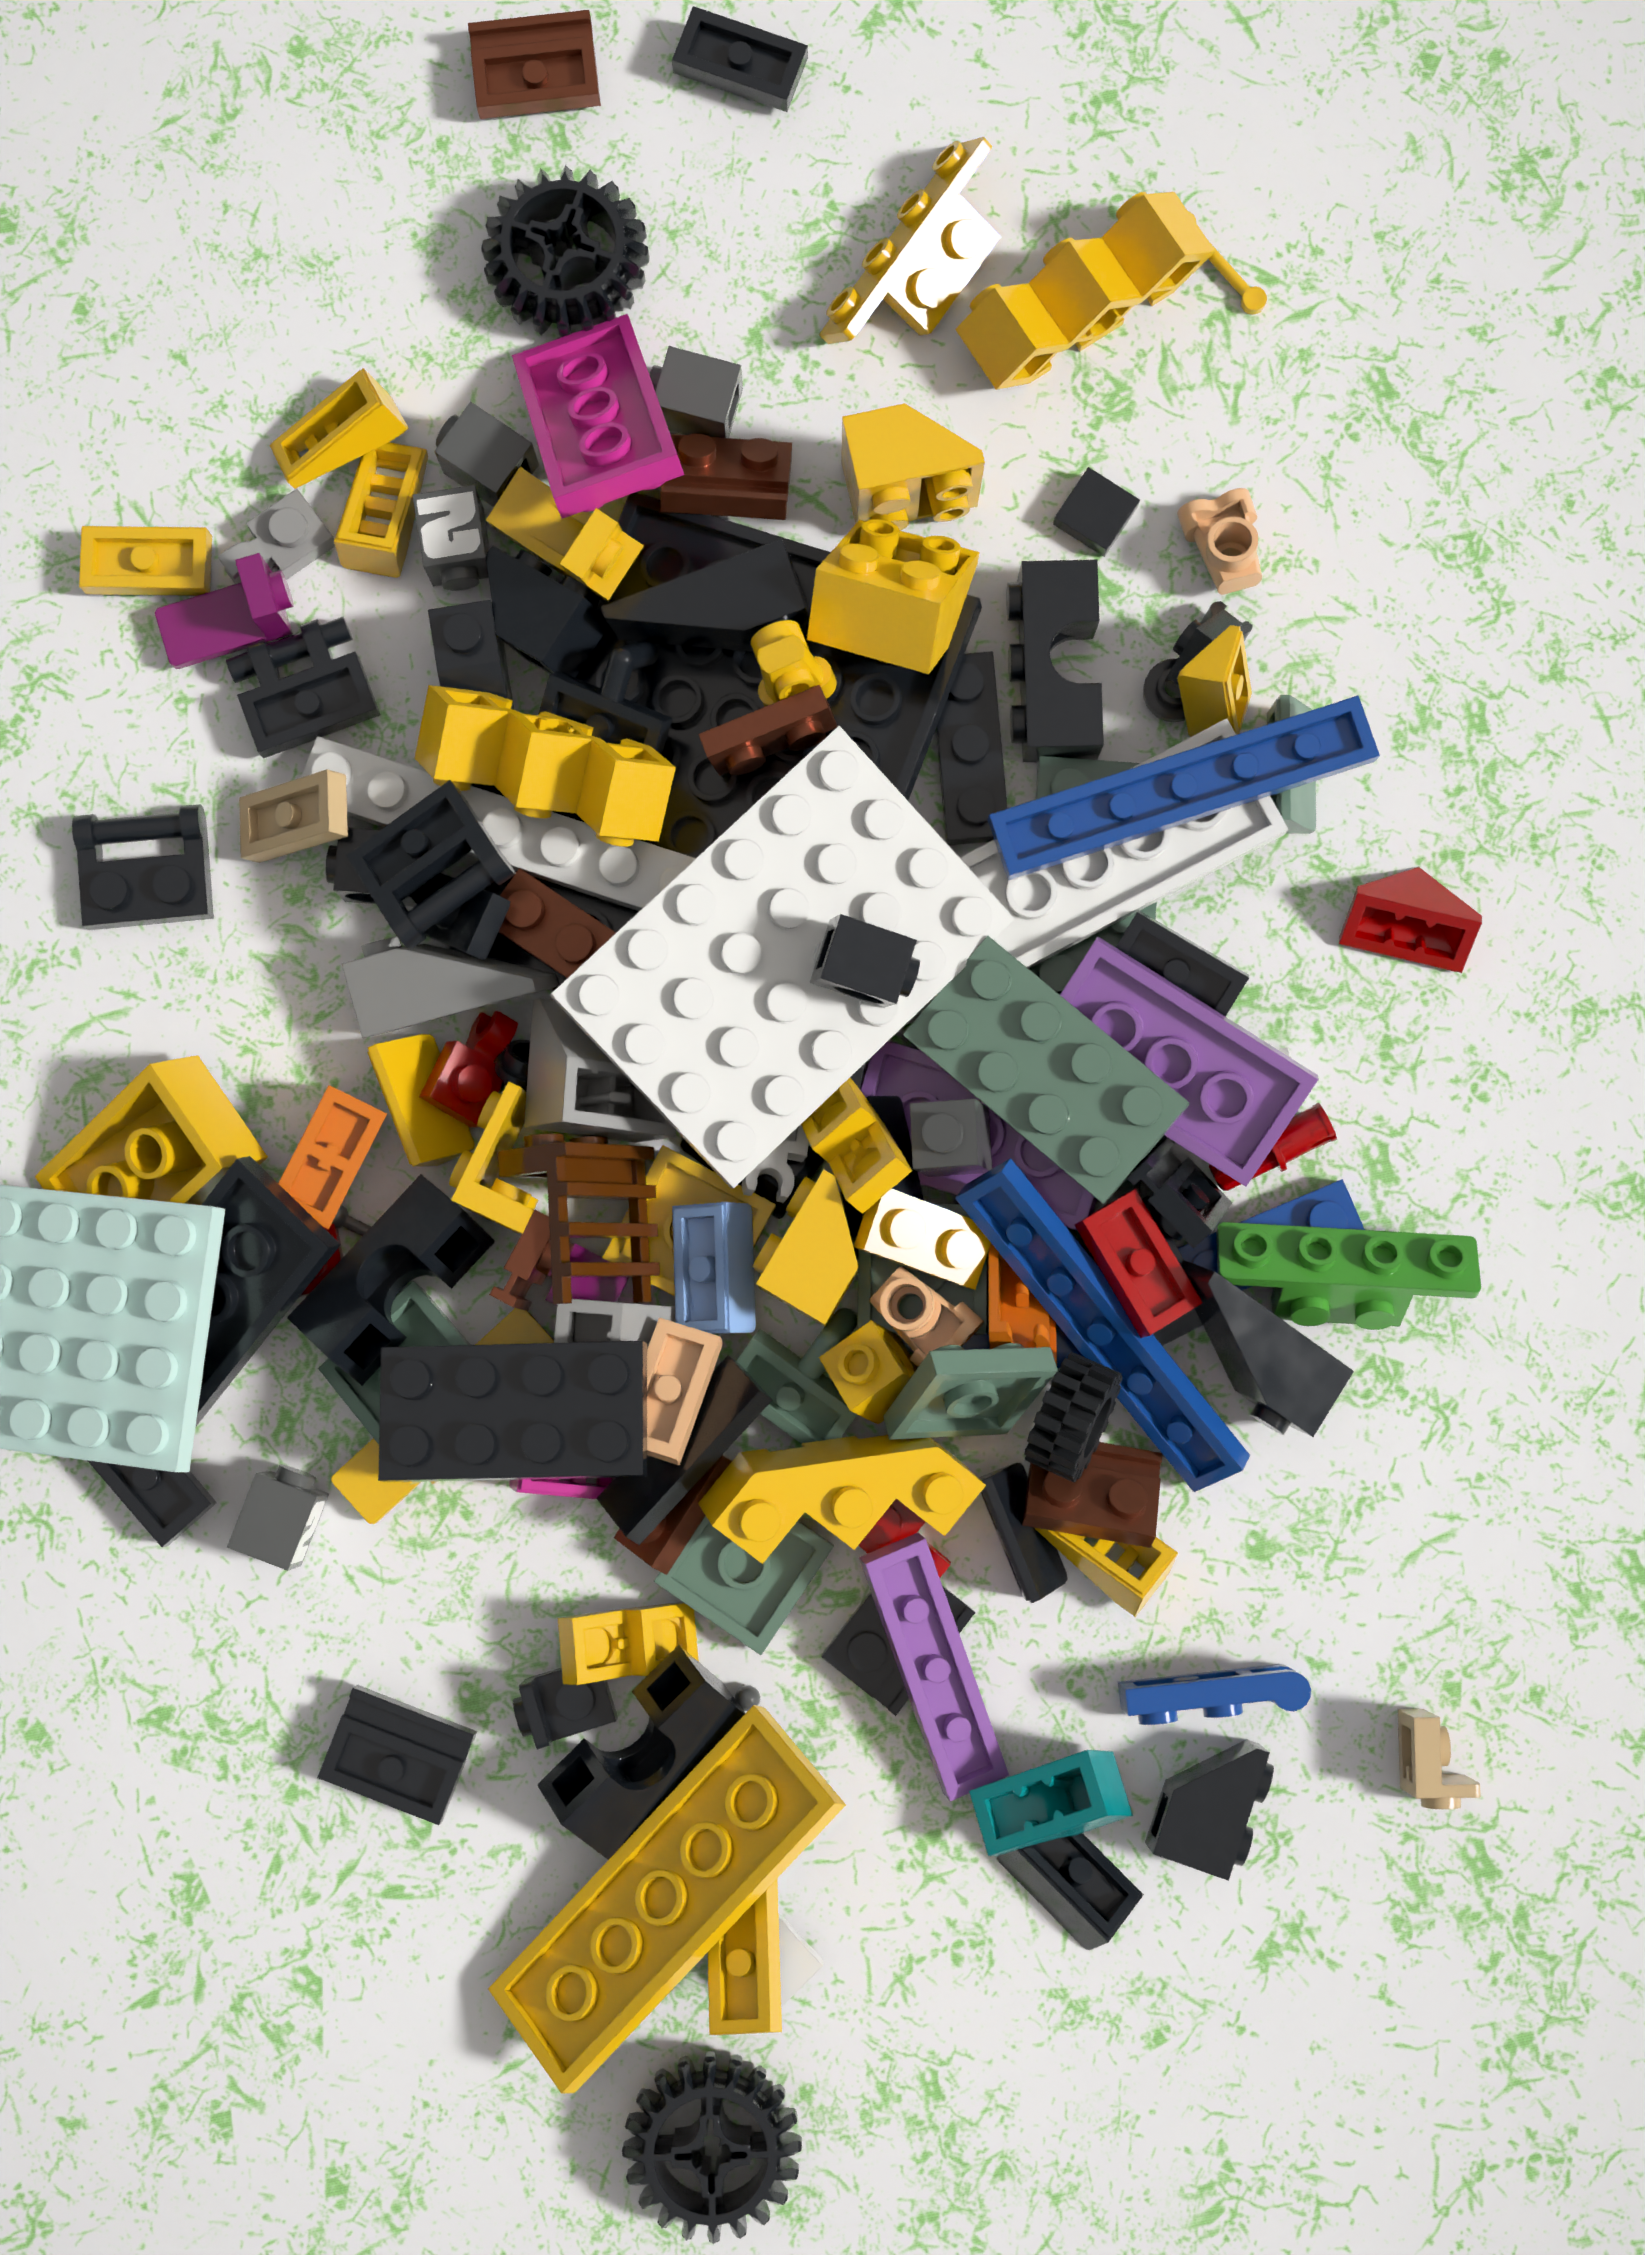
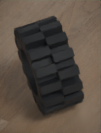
M1071 1352L1068 1358H1065L1061 1363L1059 1372H1056L1051 1387L1049 1391L1046 1390L1042 1399V1407L1036 1413L1033 1421L1035 1425L1029 1432L1027 1439L1029 1443L1025 1448V1460L1069 1481L1076 1482L1082 1476L1083 1470L1089 1465L1092 1453L1096 1452L1100 1443L1099 1439L1107 1428L1108 1418L1116 1405L1115 1399L1120 1392L1122 1373Z

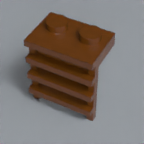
M535 1134L524 1136L525 1147L498 1151L499 1177L547 1179L553 1304L572 1303L571 1277H632L633 1303L652 1302L650 1276L660 1275V1262H650L649 1238L658 1237V1224H648L647 1199L656 1198V1185H646L645 1161L654 1160V1147L608 1144V1137L601 1136L577 1137L569 1139V1142H564L563 1134ZM567 1198L628 1200L629 1223L568 1222ZM569 1238L630 1239L631 1262H570Z

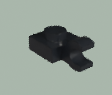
M1222 601L1212 603L1202 621L1199 622L1197 619L1192 621L1176 641L1173 651L1179 657L1168 673L1167 678L1179 686L1177 677L1180 671L1230 625L1240 626L1244 641L1251 632L1253 625L1248 621L1242 623L1225 610L1227 605Z

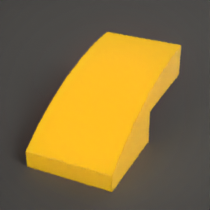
M851 1078L844 1082L801 1124L812 1149L829 1163L845 1199L862 1214L912 1172L890 1132Z
M684 1602L557 1618L563 1684L581 1685L631 1675L648 1676L678 1645L699 1662L694 1609Z

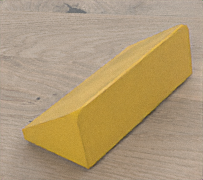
M1230 625L1186 664L1177 677L1188 735L1190 737L1225 719H1228L1235 734H1240L1252 691L1243 632L1240 626Z
M420 1034L377 1043L367 1047L369 1059L407 1159L412 1167L439 1166L460 1157L465 1150L471 1152L475 1148V1143L468 1126L419 1098L440 1056L437 1043L432 1035Z

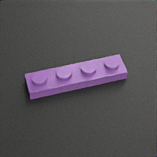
M918 1532L859 1557L943 1794L951 1802L969 1794L970 1790L1009 1776L926 1538Z

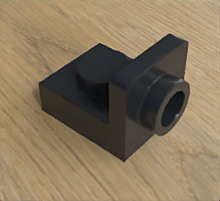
M562 1668L526 1678L519 1685L521 1697L513 1699V1709L519 1730L523 1737L533 1736L537 1750L550 1746L555 1740L610 1724L618 1719L607 1680L581 1685L563 1684Z

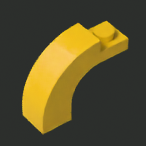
M522 467L518 469L486 519L493 529L562 575H568L579 581L598 597L609 601L644 545L623 532L618 522L597 508L593 513L580 512L562 519L554 501L551 488Z

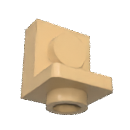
M1398 1709L1400 1788L1416 1799H1421V1806L1429 1809L1461 1808V1798L1481 1797L1480 1783L1463 1774H1442V1766H1448L1450 1763L1451 1744L1447 1728L1440 1726V1717L1424 1709Z

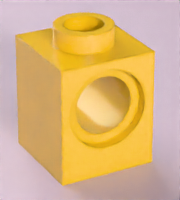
M872 1320L819 1357L849 1410L876 1424L884 1421V1414L918 1368L909 1359L911 1355L900 1337Z

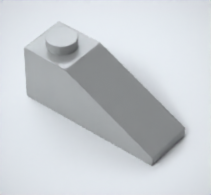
M397 936L362 945L364 958L342 963L362 1038L388 1033L559 986L555 973L490 958L481 960L464 952L429 944H419L409 950L407 947L401 946Z

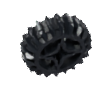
M566 165L560 174V180L550 181L549 175L540 168L537 175V186L530 188L525 182L517 180L515 185L517 200L499 195L497 207L501 216L487 217L485 226L488 236L491 238L483 240L481 245L484 260L489 262L486 264L484 272L488 284L496 286L494 294L497 302L502 307L512 305L511 313L513 319L519 325L533 317L534 329L542 336L552 323H556L559 336L564 337L571 333V325L581 324L582 330L588 331L594 328L593 319L601 317L604 322L616 318L614 305L631 310L634 304V297L630 289H643L646 281L644 270L641 267L647 266L650 259L648 246L643 243L647 238L644 223L640 219H635L637 216L635 204L630 198L619 200V188L614 184L613 180L598 189L597 175L591 169L580 182L574 181L572 170ZM589 221L599 225L610 235L615 243L613 253L602 250L600 242L589 238L587 228ZM519 253L530 256L532 264L542 267L541 270L544 277L542 286L529 280L517 267ZM588 283L585 286L573 289L575 286L579 284Z
M708 2051L705 2053L703 2071L696 2072L692 2060L688 2056H684L678 2061L680 2080L677 2081L669 2071L662 2068L656 2072L654 2078L659 2093L645 2088L639 2091L636 2103L643 2112L628 2114L625 2128L636 2137L624 2141L622 2156L629 2160L637 2161L627 2171L626 2179L628 2184L635 2186L648 2184L639 2197L638 2203L641 2208H652L660 2202L663 2204L657 2222L661 2228H667L677 2216L684 2219L682 2237L686 2241L692 2239L695 2234L696 2224L708 2226L707 2237L709 2242L715 2244L720 2240L722 2224L729 2223L732 2233L741 2239L747 2232L745 2215L749 2214L757 2223L765 2225L770 2220V2210L765 2200L778 2205L785 2204L788 2199V2189L782 2181L796 2180L799 2174V2164L788 2156L795 2155L802 2150V2137L794 2132H788L789 2129L797 2124L798 2115L796 2109L789 2107L776 2109L785 2098L784 2087L781 2084H777L763 2092L760 2090L766 2078L765 2068L759 2065L752 2070L748 2078L740 2075L742 2068L741 2056L738 2054L732 2055L729 2060L728 2071L716 2069V2053ZM701 2098L700 2117L690 2126L675 2128L674 2134L658 2135L666 2119L676 2109L687 2102ZM723 2099L730 2100L746 2109L756 2119L763 2132H753L752 2125H739L729 2120L724 2112ZM710 2118L713 2120L714 2136L720 2138L719 2147L722 2146L720 2156H717L715 2174L711 2171V2156L705 2155L706 2145L703 2147ZM751 2158H765L759 2171L750 2181L738 2189L724 2193V2178L729 2171L735 2167L750 2165ZM664 2161H671L672 2168H684L693 2172L700 2181L702 2193L684 2186L675 2179L667 2169Z

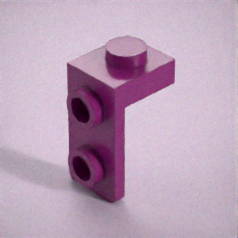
M260 553L236 559L235 562L241 583L157 608L155 616L169 663L175 669H181L246 649L248 644L262 639L269 642L292 635L293 632L286 609L294 607V603L282 570L272 572Z

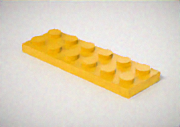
M753 1705L488 1988L561 2094L575 2093L846 1806L766 1708Z

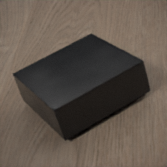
M1088 467L1056 514L1053 525L1105 557L1138 508L1140 499Z

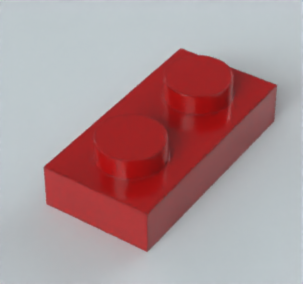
M1136 1189L1122 1195L1074 1224L1140 1338L1152 1335L1203 1303Z

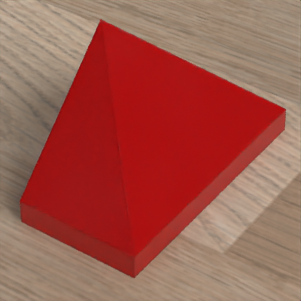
M1420 867L1357 886L1339 935V944L1462 973L1482 925V915Z

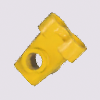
M791 620L778 621L763 627L752 637L751 646L763 678L758 686V695L764 707L817 685H820L826 699L834 693L837 681L830 664L824 658L814 657L811 654L797 622Z

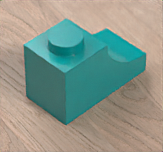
M1084 1750L969 1791L988 1856H999L1038 1843L1075 1836L1133 1816L1113 1751Z

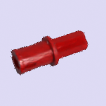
M1320 1103L1313 1105V1107L1292 1118L1252 1179L1276 1167L1283 1172L1287 1170L1286 1163L1328 1142L1337 1140L1335 1130ZM1209 1164V1169L1217 1185L1223 1191H1229L1241 1185V1183Z

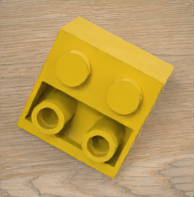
M905 403L842 417L841 464L855 524L859 519L863 521L882 519L896 524L901 531L909 525V521L932 516L938 522L951 521L965 516L969 513L970 508L978 506L985 465L981 449Z
M859 519L816 568L807 640L930 674L949 648L978 564L980 552L963 548L956 540L949 537H922L900 531L896 524L887 520L870 519L863 521Z
M823 1169L816 1182L807 1177L803 1179L786 1208L787 1215L794 1219L783 1239L773 1233L770 1235L752 1267L761 1274L756 1282L759 1289L825 1327L857 1275L858 1263L836 1178Z

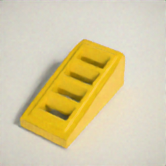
M362 368L275 439L269 446L287 482L296 489L387 444L409 428L389 393ZM308 448L309 451L301 457L299 452Z
M388 442L361 456L334 539L340 564L344 568L393 578L400 577L415 520L413 494L421 492L428 461L427 449ZM379 467L406 473L404 479L376 474V470ZM377 492L398 496V499L396 501L371 496V493ZM366 516H370L391 521L390 524L387 525L382 523L365 521Z
M1035 1528L1109 1598L1134 1617L1138 1615L1168 1576L1178 1555L1177 1551L1157 1537H1155L1151 1548L1099 1539L1094 1547L1084 1541L1086 1539L1085 1536ZM1117 1543L1125 1551L1116 1562H1113L1106 1555ZM1136 1561L1145 1568L1138 1578H1135L1128 1572Z

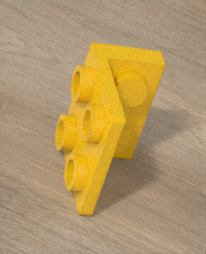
M508 1082L502 1094L493 1091L487 1099L477 1124L478 1127L485 1130L474 1153L465 1150L461 1154L451 1174L449 1185L456 1188L451 1201L522 1235L539 1200L532 1197L531 1194L498 1179V1151L513 1148L525 1120L526 1092L522 1087Z

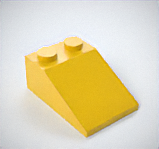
M196 1055L150 1063L35 1175V1178L41 1187L47 1190L202 1205L236 1159L250 1156L260 1165L268 1156L200 1057Z

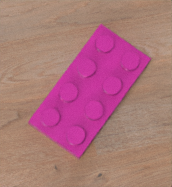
M628 314L594 325V328L591 330H581L512 355L552 495L562 519L580 512L594 511L605 503L641 490L658 488L666 481L684 475Z

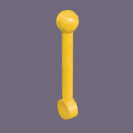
M1189 212L1190 215L1192 216V218L1194 219V221L1196 222V218H1195L1194 214H1192L1191 212ZM1212 245L1216 252L1208 260L1242 297L1240 303L1243 311L1251 315L1260 313L1267 301L1265 291L1260 287H1250Z

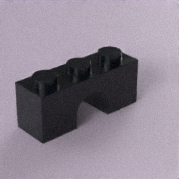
M1098 560L1022 561L1017 582L1007 583L1006 591L1007 620L1018 621L1019 644H1009L1008 649L1009 682H1020L1021 705H1011L1010 708L1011 743H1022L1023 762H1038L1040 756L1098 760L1104 746L1102 683H1074L1066 680L1055 670L1050 658V652L1062 642L1094 638L1100 621Z
M420 1174L291 1312L287 1319L331 1361L363 1386L381 1366V1347H399L407 1338L395 1327L391 1318L392 1304L398 1292L411 1280L425 1275L438 1277L452 1289L494 1244L495 1240L466 1211L451 1201L445 1193Z
M680 1645L632 1690V1693L649 1715L648 1725L637 1741L624 1749L608 1752L596 1748L584 1738L537 1784L560 1824L608 1860L746 1714L724 1683Z

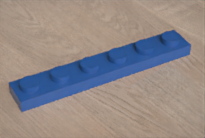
M1359 695L989 814L988 823L1009 881L1373 763L1380 754Z
M1010 1158L964 1185L955 1197L957 1202L1083 1357L1122 1373L1121 1388L1117 1399L1191 1490L1196 1492L1243 1471L1250 1454L1152 1334L1140 1338L1100 1268L1014 1161Z

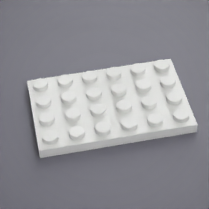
M838 726L550 994V997L730 1188H735L966 967L967 959L987 936L994 940L1015 918L847 733ZM843 914L916 939L917 942L912 957L920 960V967L910 995L908 997L899 995L897 1004L883 1008L810 983L829 920Z

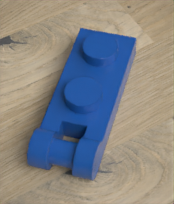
M1280 1664L1118 1682L1121 1709L1128 1716L1138 1715V1721L1141 1725H1159L1178 1721L1177 1711L1203 1708V1715L1207 1718L1231 1717L1243 1713L1242 1704L1271 1701L1286 1711L1294 1712L1306 1706L1311 1697V1687L1308 1680L1292 1668Z

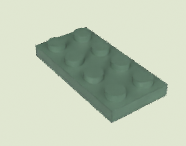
M989 936L982 941L967 959L966 967L937 994L903 1034L918 1049L1103 1205H1105L1190 1105L1185 1098Z

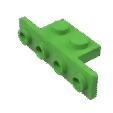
M1232 1222L1220 1223L1216 1232L1218 1274L1233 1285L1274 1287L1271 1296L1272 1313L1282 1320L1293 1321L1301 1326L1342 1323L1357 1324L1359 1327L1367 1330H1380L1389 1326L1400 1327L1413 1295L1476 1298L1481 1290L1477 1241L1472 1236Z

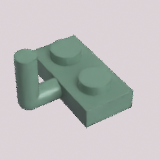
M838 1309L802 1358L762 1329H759L736 1360L772 1399L770 1404L760 1414L801 1444L841 1438L857 1416V1414L849 1410L833 1381L823 1374L826 1369L819 1359L821 1355L851 1335L856 1328L858 1318L851 1309Z

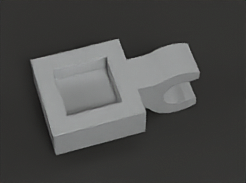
M296 488L246 523L255 538L254 540L235 544L224 551L218 558L225 567L226 573L235 584L241 583L235 560L256 553L261 554L270 569L276 566L278 570H282L287 580L334 548V537Z

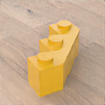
M1140 192L1132 196L1117 210L1116 217L1118 221L1102 237L1074 240L1073 238L1064 239L1046 253L1043 258L1045 266L1029 283L1003 287L1000 284H994L981 291L971 301L969 307L972 312L955 330L996 390L1030 384L1051 370L1052 364L1050 360L1058 352L1065 351L1074 344L1079 351L1087 348L1122 326L1124 323L1123 316L1133 306L1140 304L1145 299L1148 300L1151 306L1157 304L1174 293L1216 252L1175 192L1152 194Z
M428 685L414 759L433 778L435 784L442 786L451 780L460 791L470 790L472 783L495 786L514 805L515 811L529 817L550 818L552 811L576 813L596 832L595 836L597 839L611 845L632 846L634 839L659 842L676 767L654 748L627 738L621 740L620 744L606 743L604 740L592 736L594 727L546 711L539 713V715L523 714L511 709L513 700L489 692Z
M888 1435L862 1439L850 1436L802 1443V1447L771 1452L767 1449L739 1452L698 1504L714 1528L763 1564L804 1512L853 1550L857 1548L895 1499H898L943 1536H946L986 1484L964 1463L932 1438L889 1440Z

